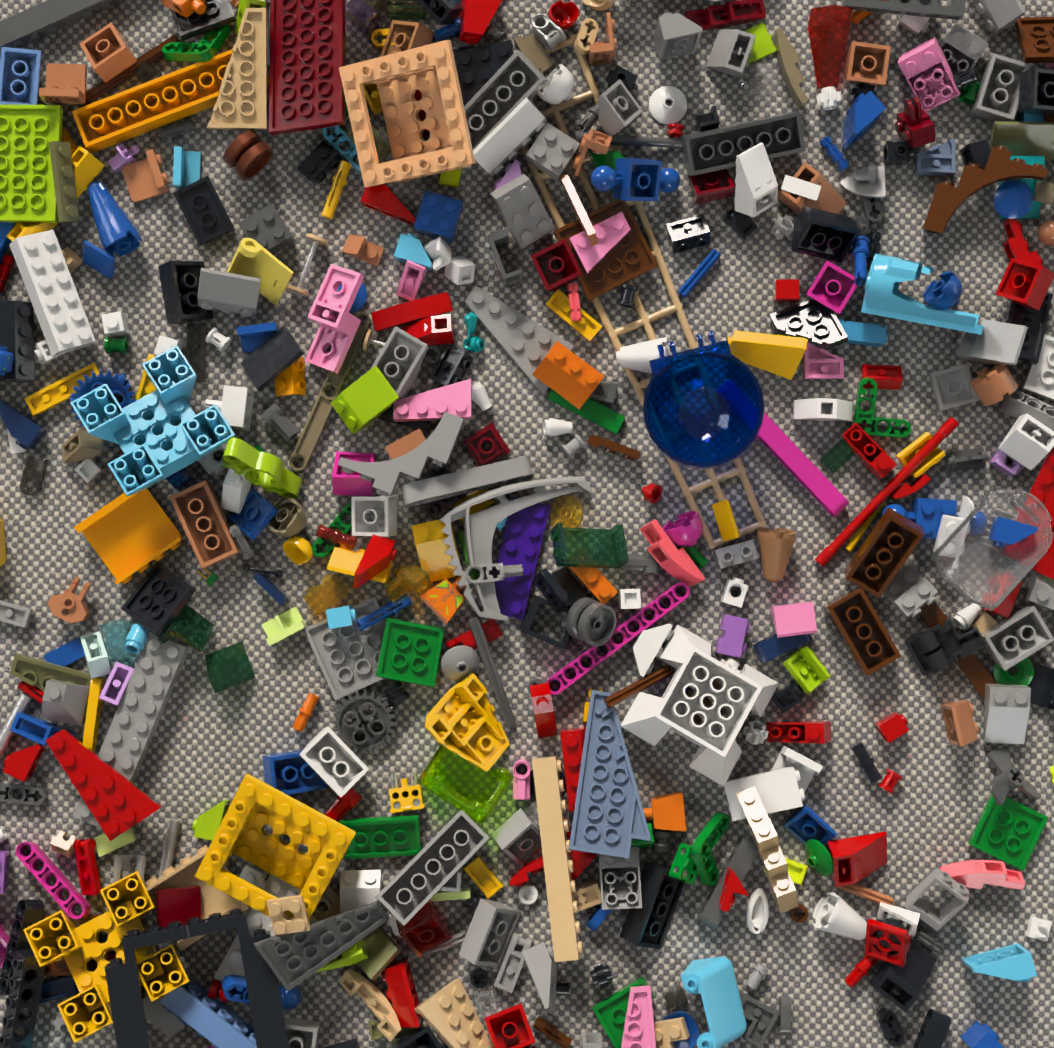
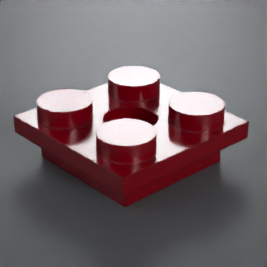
M493 422L463 440L478 466L492 464L511 452ZM484 441L492 443L493 446L490 451L482 450L481 445Z

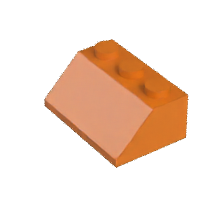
M558 341L555 342L532 374L577 409H580L604 377V375Z

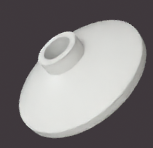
M664 86L657 89L649 100L650 114L661 124L677 123L684 117L687 110L685 95L682 91L672 86ZM667 100H670L672 102V105L667 106L665 102Z

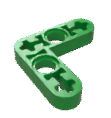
M227 24L208 31L199 43H168L162 48V52L167 61L206 62L216 54L230 34L231 28Z
M862 378L857 388L853 424L855 422L857 424L862 423V420L867 424H872V420H874L873 431H871V427L863 428L868 435L908 436L911 432V425L908 421L897 418L874 417L877 383L872 378ZM867 381L872 385V388L868 389V395H872L871 398L861 397V394L866 395V389L863 388V384H867ZM864 400L870 402V408L867 411L860 409V404ZM881 421L887 423V429L884 432H879L877 429V425ZM891 422H894L893 426H901V423H903L906 430H902V433H900L899 430L892 429Z
M716 812L695 839L691 848L702 884L711 887L715 886L719 879V872L711 850L729 826L730 818L728 814Z

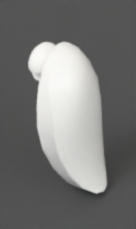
M757 888L753 892L746 909L747 925L754 934L763 932L769 919V902L762 888Z

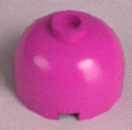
M695 511L682 513L677 516L679 519L674 523L670 520L663 526L665 533L673 544L677 546L691 547L695 545L703 532L702 520L698 512L696 513Z

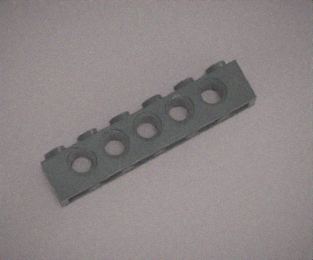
M845 0L844 9L963 20L966 0H950L951 4L948 7L941 6V0H931L928 5H922L920 0H910L908 3H902L900 0H889L886 2L882 0Z

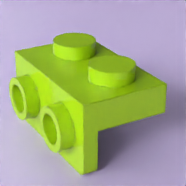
M808 646L796 650L783 662L784 666L806 694L812 692L821 682L831 677L826 667L820 663L814 651Z

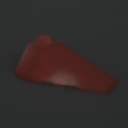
M830 5L810 10L807 31L810 37V49L813 55L817 88L835 87L837 90L853 8Z

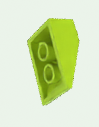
M374 366L342 391L330 404L351 433L355 434L369 427L399 396L378 367Z

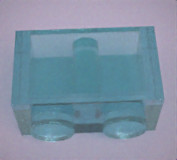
M120 619L99 625L109 663L137 656V654L127 651L124 647L125 639L132 627L128 619Z

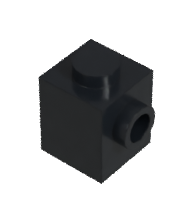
M617 65L614 71L610 70L606 81H608L607 88L620 79L631 93L638 76Z

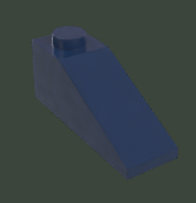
M0 399V416L11 436L17 440L16 444L25 450L27 447L34 450L47 430Z

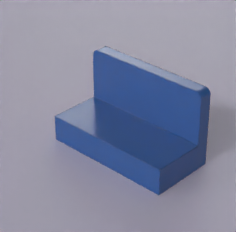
M271 322L237 327V335L241 338L242 352H254L279 330L278 324Z

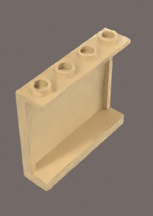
M207 845L199 848L196 851L197 854L193 857L188 855L180 860V865L173 868V866H170L162 872L163 875L158 879L153 877L145 883L150 898L156 907L157 890L172 887L200 886L201 919L209 918V915L213 913L226 915L233 909L241 908V911H245L249 908L248 905L194 877L209 848ZM225 863V865L223 866V869H225V870H227V871H229V872L231 873L230 869L228 868V866H227L226 863ZM205 935L178 940L176 945L182 951Z

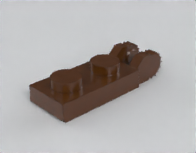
M591 435L587 440L589 445H593L596 448L604 446V451L614 455L616 451L623 453L622 458L634 461V458L639 459L641 454L640 451L600 436Z

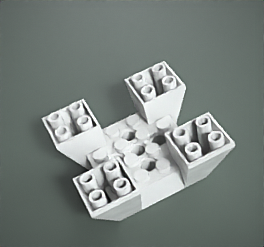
M677 624L659 656L660 660L676 668L677 671L662 698L639 692L620 727L653 746L662 739L669 729L699 746L689 767L724 787L742 753V750L735 741L738 732L749 712L758 717L762 716L779 683L747 664H744L741 672L738 673L711 657V643ZM713 680H717L719 682V690L713 688ZM686 687H690L693 690L692 697L686 695ZM704 697L710 700L709 708L703 705ZM722 707L726 708L728 711V715L726 718L722 717L720 714V710ZM695 714L701 718L700 725H696L693 722Z

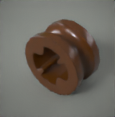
M798 903V907L789 910L790 917L797 923H802L808 918V910L801 903ZM797 908L804 912L803 915L800 914L801 917L799 918L794 914V911L797 912Z

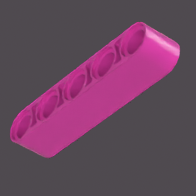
M35 842L20 843L16 848L17 857L72 919L88 916L91 910L90 904ZM26 846L31 848L29 856L24 852ZM39 860H42L44 863L41 871L37 868ZM52 875H55L57 878L55 885L50 883ZM65 889L70 893L68 900L63 898V891ZM78 904L83 908L81 915H78L75 911Z

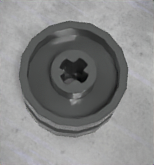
M584 597L577 600L569 609L566 617V628L571 637L598 647L609 641L613 635L617 618L611 606Z

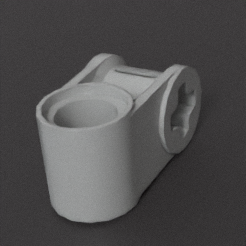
M545 14L534 15L532 18V31L546 50L552 52L557 44L566 41V35L563 30L555 25Z

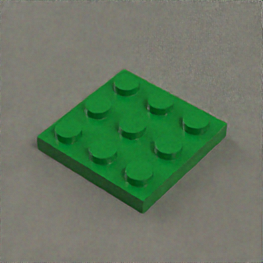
M386 618L375 677L434 687L444 629Z
M991 793L968 844L1024 871L1048 817L1008 797L999 806L996 804Z

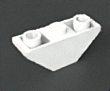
M826 398L794 400L793 420L852 422L853 402Z
M667 623L648 628L638 635L632 646V651L639 675L644 677L645 674H650L654 667L652 661L655 657L659 658L664 649L661 647L665 640L668 641L673 634V630H671L673 625Z

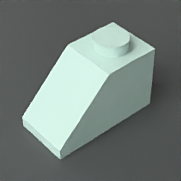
M100 631L80 636L91 679L110 674L109 660Z

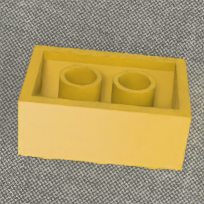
M340 544V548L334 547L327 570L354 576L365 550L359 549V552L351 551V546ZM391 560L387 569L370 580L389 583L394 561Z

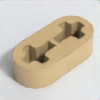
M586 18L579 26L574 48L581 55L589 53L590 45H593L595 42L598 24L594 19ZM583 40H586V41H585V46H586V48L583 47V43H582Z

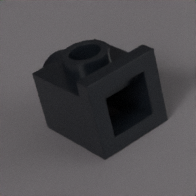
M887 141L883 146L884 165H907L911 158L914 157V148L910 147L908 142Z

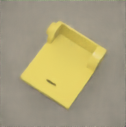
M243 238L227 270L228 273L260 278V293L275 306L279 303L294 273L251 238Z

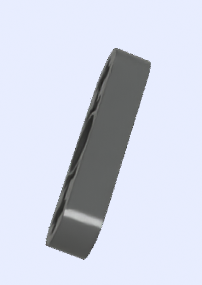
M0 782V791L9 790L8 794L0 795V802L40 805L48 799V791L42 786ZM16 788L23 791L22 799L14 797V790ZM38 791L42 795V798L38 799V801L37 797H28L29 794H35Z

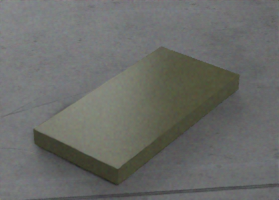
M994 121L989 144L990 149L1001 145L1009 148L1008 151L1012 152L1011 156H1045V161H1054V122Z

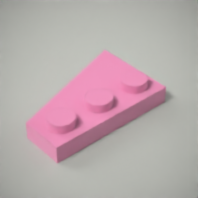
M622 212L593 226L598 244L592 247L584 231L569 238L587 274L631 230Z

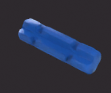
M829 136L824 137L820 141V145L823 149L826 148V153L834 163L838 164L839 170L844 171L849 167L850 163L846 158H843L844 155L838 147L832 144L831 138Z

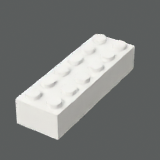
M54 230L15 238L10 244V248L51 355H60L93 344L96 340Z

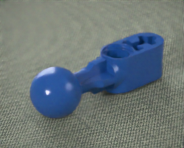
M227 975L224 977L221 986L226 999L249 1003L246 978L238 975ZM283 985L280 987L283 1009L290 1010L295 1008L301 1000L300 989L295 986L287 991Z

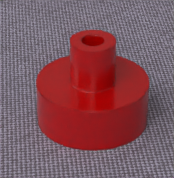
M650 483L647 487L644 486L641 492L644 494L645 501L652 504L657 503L662 495V487L655 483Z

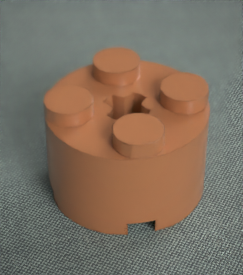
M995 364L990 369L985 367L977 372L978 376L969 382L979 400L985 406L1003 400V395L1007 392L1011 395L1018 388V384L1007 365Z

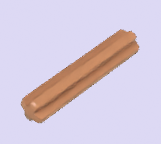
M857 883L838 887L877 904L882 902L893 905L894 902L892 897Z

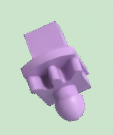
M123 143L116 146L119 153L107 161L116 173L122 170L124 165L136 162L133 155L139 152L137 145H132L129 149Z

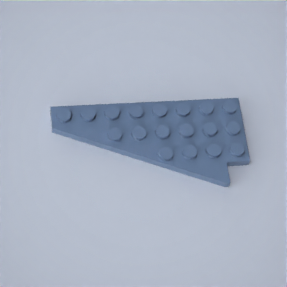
M591 690L569 850L629 859L631 840L651 841V836L615 706L607 708L604 703V699L612 694L610 692Z

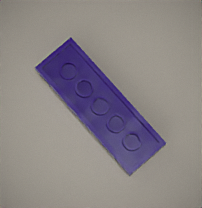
M536 503L509 515L507 518L497 563H503V566L522 564L523 576L505 577L504 581H494L497 601L502 615L518 619L524 618L550 505Z

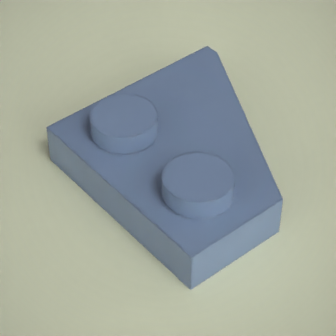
M954 138L942 145L938 144L929 150L918 152L915 156V175L954 176L956 173Z

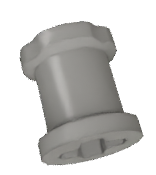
M576 434L573 440L566 445L563 444L561 447L571 459H574V455L583 448L586 449L587 445Z

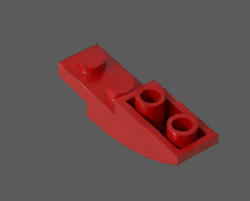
M1017 219L1006 220L1003 225L1008 240L1003 242L1002 246L1009 261L1011 258L1042 266L1043 262L1037 251L1028 252L1029 245L1022 235L1021 222Z

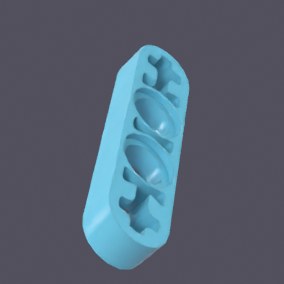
M339 126L323 128L322 133L326 141L362 175L360 164L353 162L354 157L357 155V150L352 140ZM329 129L334 130L338 137L337 141L333 135L328 136ZM343 141L350 143V148L346 151L340 149V144Z

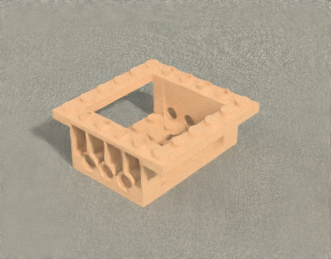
M444 40L339 67L365 188L385 183L408 181L471 167V164H475L451 40ZM362 84H377L393 161L379 164ZM416 90H420L422 93L420 101L414 98ZM420 110H424L426 113L424 121H421L418 117ZM425 129L430 132V138L427 141L422 137Z

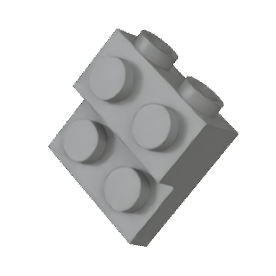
M909 565L893 578L883 594L908 619L919 615L924 605L930 606L937 600L938 591L912 565Z

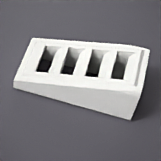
M880 902L877 919L881 921L887 918L895 919L904 925L906 930H908V934L915 937L920 913Z

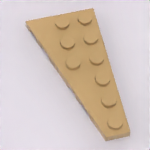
M246 8L239 28V34L221 83L218 99L214 105L213 114L207 127L208 129L268 130L267 9Z
M460 978L454 979L414 1009L426 1019L429 1027H433L439 1033V1038L449 1048H493Z

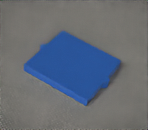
M85 240L83 242V250L81 251L83 253V263L112 279L116 269L114 267L115 258Z

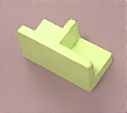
M297 607L277 615L275 618L262 624L268 637L266 640L269 646L307 627Z

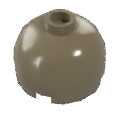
M285 497L286 500H278L273 504L279 511L267 524L270 531L284 538L297 535L303 529L307 518L305 509L299 502L290 497Z

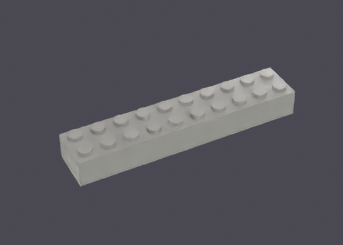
M151 632L148 634L144 649L140 653L98 754L101 760L111 765L130 780L132 784L136 780L191 648L190 645L166 635L158 638ZM80 797L73 817L101 828L83 798Z

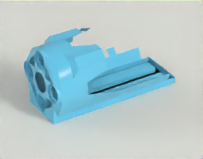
M875 254L866 281L862 313L980 335L984 332L985 326L977 325L978 314L950 309H936L932 306L924 305L898 291L900 282L920 278L921 272L929 275V272L933 273V267L927 265L923 267L922 263Z

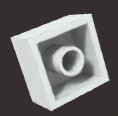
M224 385L222 401L205 400L207 405L216 404L231 429L250 431L254 392L250 389ZM205 405V406H204V409L206 410V409L210 408L211 406H206V405Z

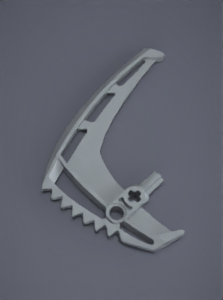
M582 476L540 479L496 488L468 499L440 519L445 524L441 532L448 535L443 540V543L450 546L445 554L452 556L449 565L456 567L452 575L461 576L458 585L466 586L463 595L479 617L509 620L507 616L500 613L494 581H504L505 577L523 576L522 564L503 566V563L493 564L492 541L497 523L519 510L551 498L581 490L587 493L592 492L590 485ZM575 484L574 487L562 488L556 490L545 489V486L547 485ZM529 488H534L537 491L536 494L509 501L504 495ZM492 498H496L500 502L496 506L469 515L470 507ZM463 517L469 564L464 571L457 556L451 530V522ZM492 567L494 570H497V575H494L495 578H493V575H489V570H492ZM471 569L478 571V577L475 580L469 577ZM471 583L474 584L482 612H480L469 589Z

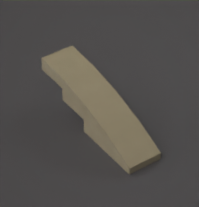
M779 27L774 34L776 56L787 89L800 110L809 101L801 89L805 81L797 68L801 59Z

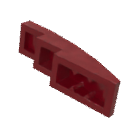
M763 0L728 1L725 5L707 6L701 10H689L685 12L684 16L702 27V30L705 31L765 19L766 12Z

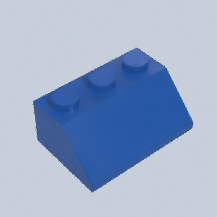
M871 90L866 95L864 93L860 94L846 112L847 117L843 121L842 149L844 151L873 127L886 109Z

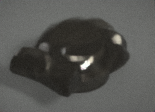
M143 61L134 72V75L139 77L143 84L161 77L162 73Z

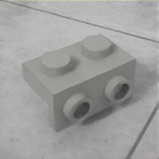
M139 853L115 854L113 883L138 871L145 885L144 871L147 866L145 855Z

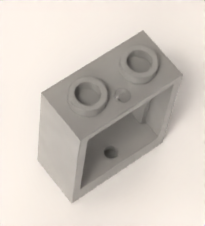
M935 868L907 895L905 908L920 913L919 918L938 931L968 903L969 891L963 884L952 879L947 872ZM936 882L956 896L940 912L920 898Z

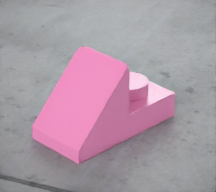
M407 260L396 295L410 301L416 300L420 285L426 277V268Z

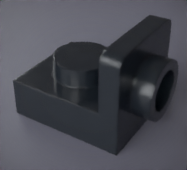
M735 208L731 209L723 220L725 224L732 227L742 240L747 238L758 227L750 216L735 211Z
M791 680L786 687L775 693L771 699L780 711L785 713L802 701L804 691L798 683Z

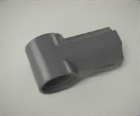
M275 402L261 416L289 442L297 436L300 430L288 419L287 414Z
M622 553L621 570L659 574L660 565L650 553H643V555Z

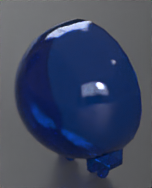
M711 330L708 331L710 345H703L701 334L696 335L699 347L677 353L674 341L669 342V348L672 352V355L664 356V349L661 344L657 345L660 358L649 361L653 376L645 391L643 403L645 427L650 439L659 451L673 462L695 469L719 468L734 462L746 453L757 439L763 425L765 411L763 392L756 376L746 364L731 354L728 340L716 343L713 331Z

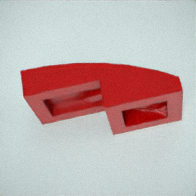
M923 474L911 486L907 482L902 483L890 495L889 499L895 500L908 496L926 485L931 478Z

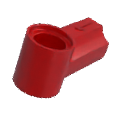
M351 787L341 798L339 796L336 797L337 800L324 815L339 822L349 810L356 806L362 796Z

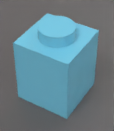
M351 605L326 609L329 629L355 625L354 621L357 620L356 610L352 609Z

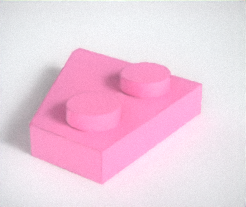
M807 342L806 351L803 355L804 379H843L844 358L833 355L827 350Z

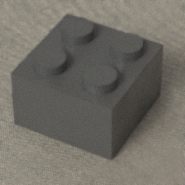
M272 203L239 222L246 237L254 239L272 255L295 242Z

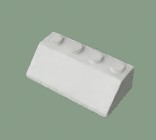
M526 97L473 150L474 159L491 176L500 174L505 168L503 165L507 161L511 162L518 155V151L522 147H527L531 143L532 137L536 133H541L548 121Z

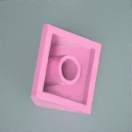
M813 602L769 606L777 638L817 633Z

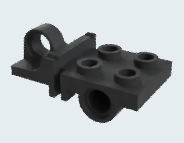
M948 618L944 620V628L940 623L905 640V643L922 675L925 676L941 671L951 663L959 661V654L964 659L966 656L987 647L978 628H970L959 635L951 619Z

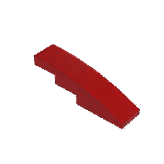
M449 292L381 309L372 312L371 316L375 332H381L395 326L401 327L430 316L443 315L452 312L453 308Z

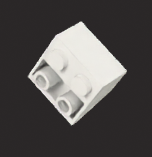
M1024 414L1018 417L998 449L1031 471L1054 446V431L1029 414Z

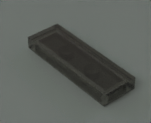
M187 323L186 360L197 376L195 382L206 383L207 342L205 340L208 333V325Z

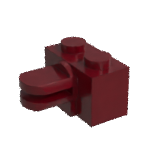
M917 97L905 100L904 112L897 114V122H895L897 133H900L904 141L908 142L912 148L935 142V124L930 120V116L921 109L920 100Z

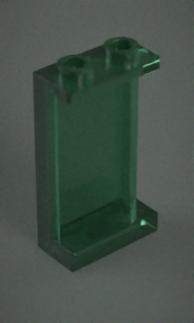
M558 522L551 529L550 539L553 541V558L556 561V566L621 569L629 561L623 525H615L612 529L563 527V523Z

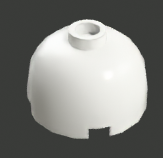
M559 64V70L555 68L548 75L547 79L549 81L544 86L545 88L542 92L539 91L537 93L547 103L555 105L560 104L564 100L567 102L574 94L572 91L574 77L563 64Z

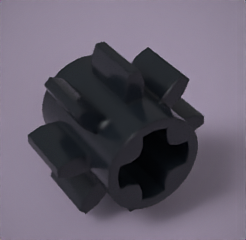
M857 82L856 88H852L851 92L852 95H855L853 102L860 94H867L870 90L876 96V93L873 92L875 85L871 86L870 84Z
M602 962L594 964V970L590 971L594 986L600 985L601 989L610 986L609 981L613 980L609 965L603 966Z

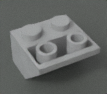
M719 29L706 67L743 79L756 42V35L738 29Z

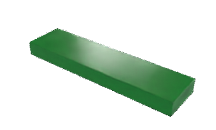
M553 390L547 398L614 434H617L625 419V416L590 398L584 402L580 409H577Z

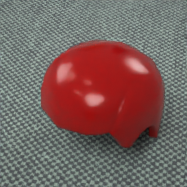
M559 0L550 6L548 17L555 25L559 26L562 30H566L576 23L579 17V9L572 1L563 3L562 0Z

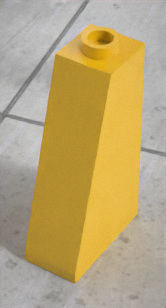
M735 330L732 337L728 336L724 347L727 348V357L792 380L806 351L808 339Z

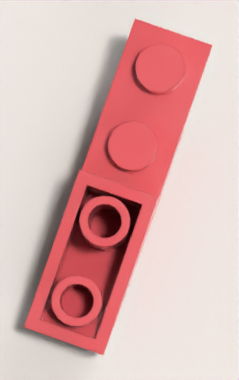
M656 519L639 529L650 543V546L647 548L648 552L669 574L690 587L705 580V577L683 547L680 549L675 547Z
M968 860L940 867L941 871L947 872L952 879L967 888L982 889L983 884H989L991 886L996 885L1023 890L1025 886L1022 872L1006 869L1003 861Z

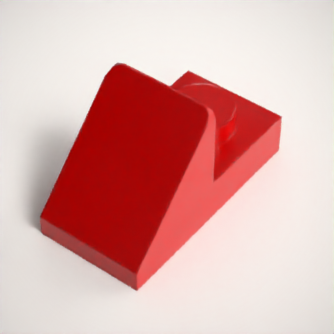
M727 867L719 908L722 911L729 912L730 907H733L735 902L733 892L746 896L749 895L732 868Z

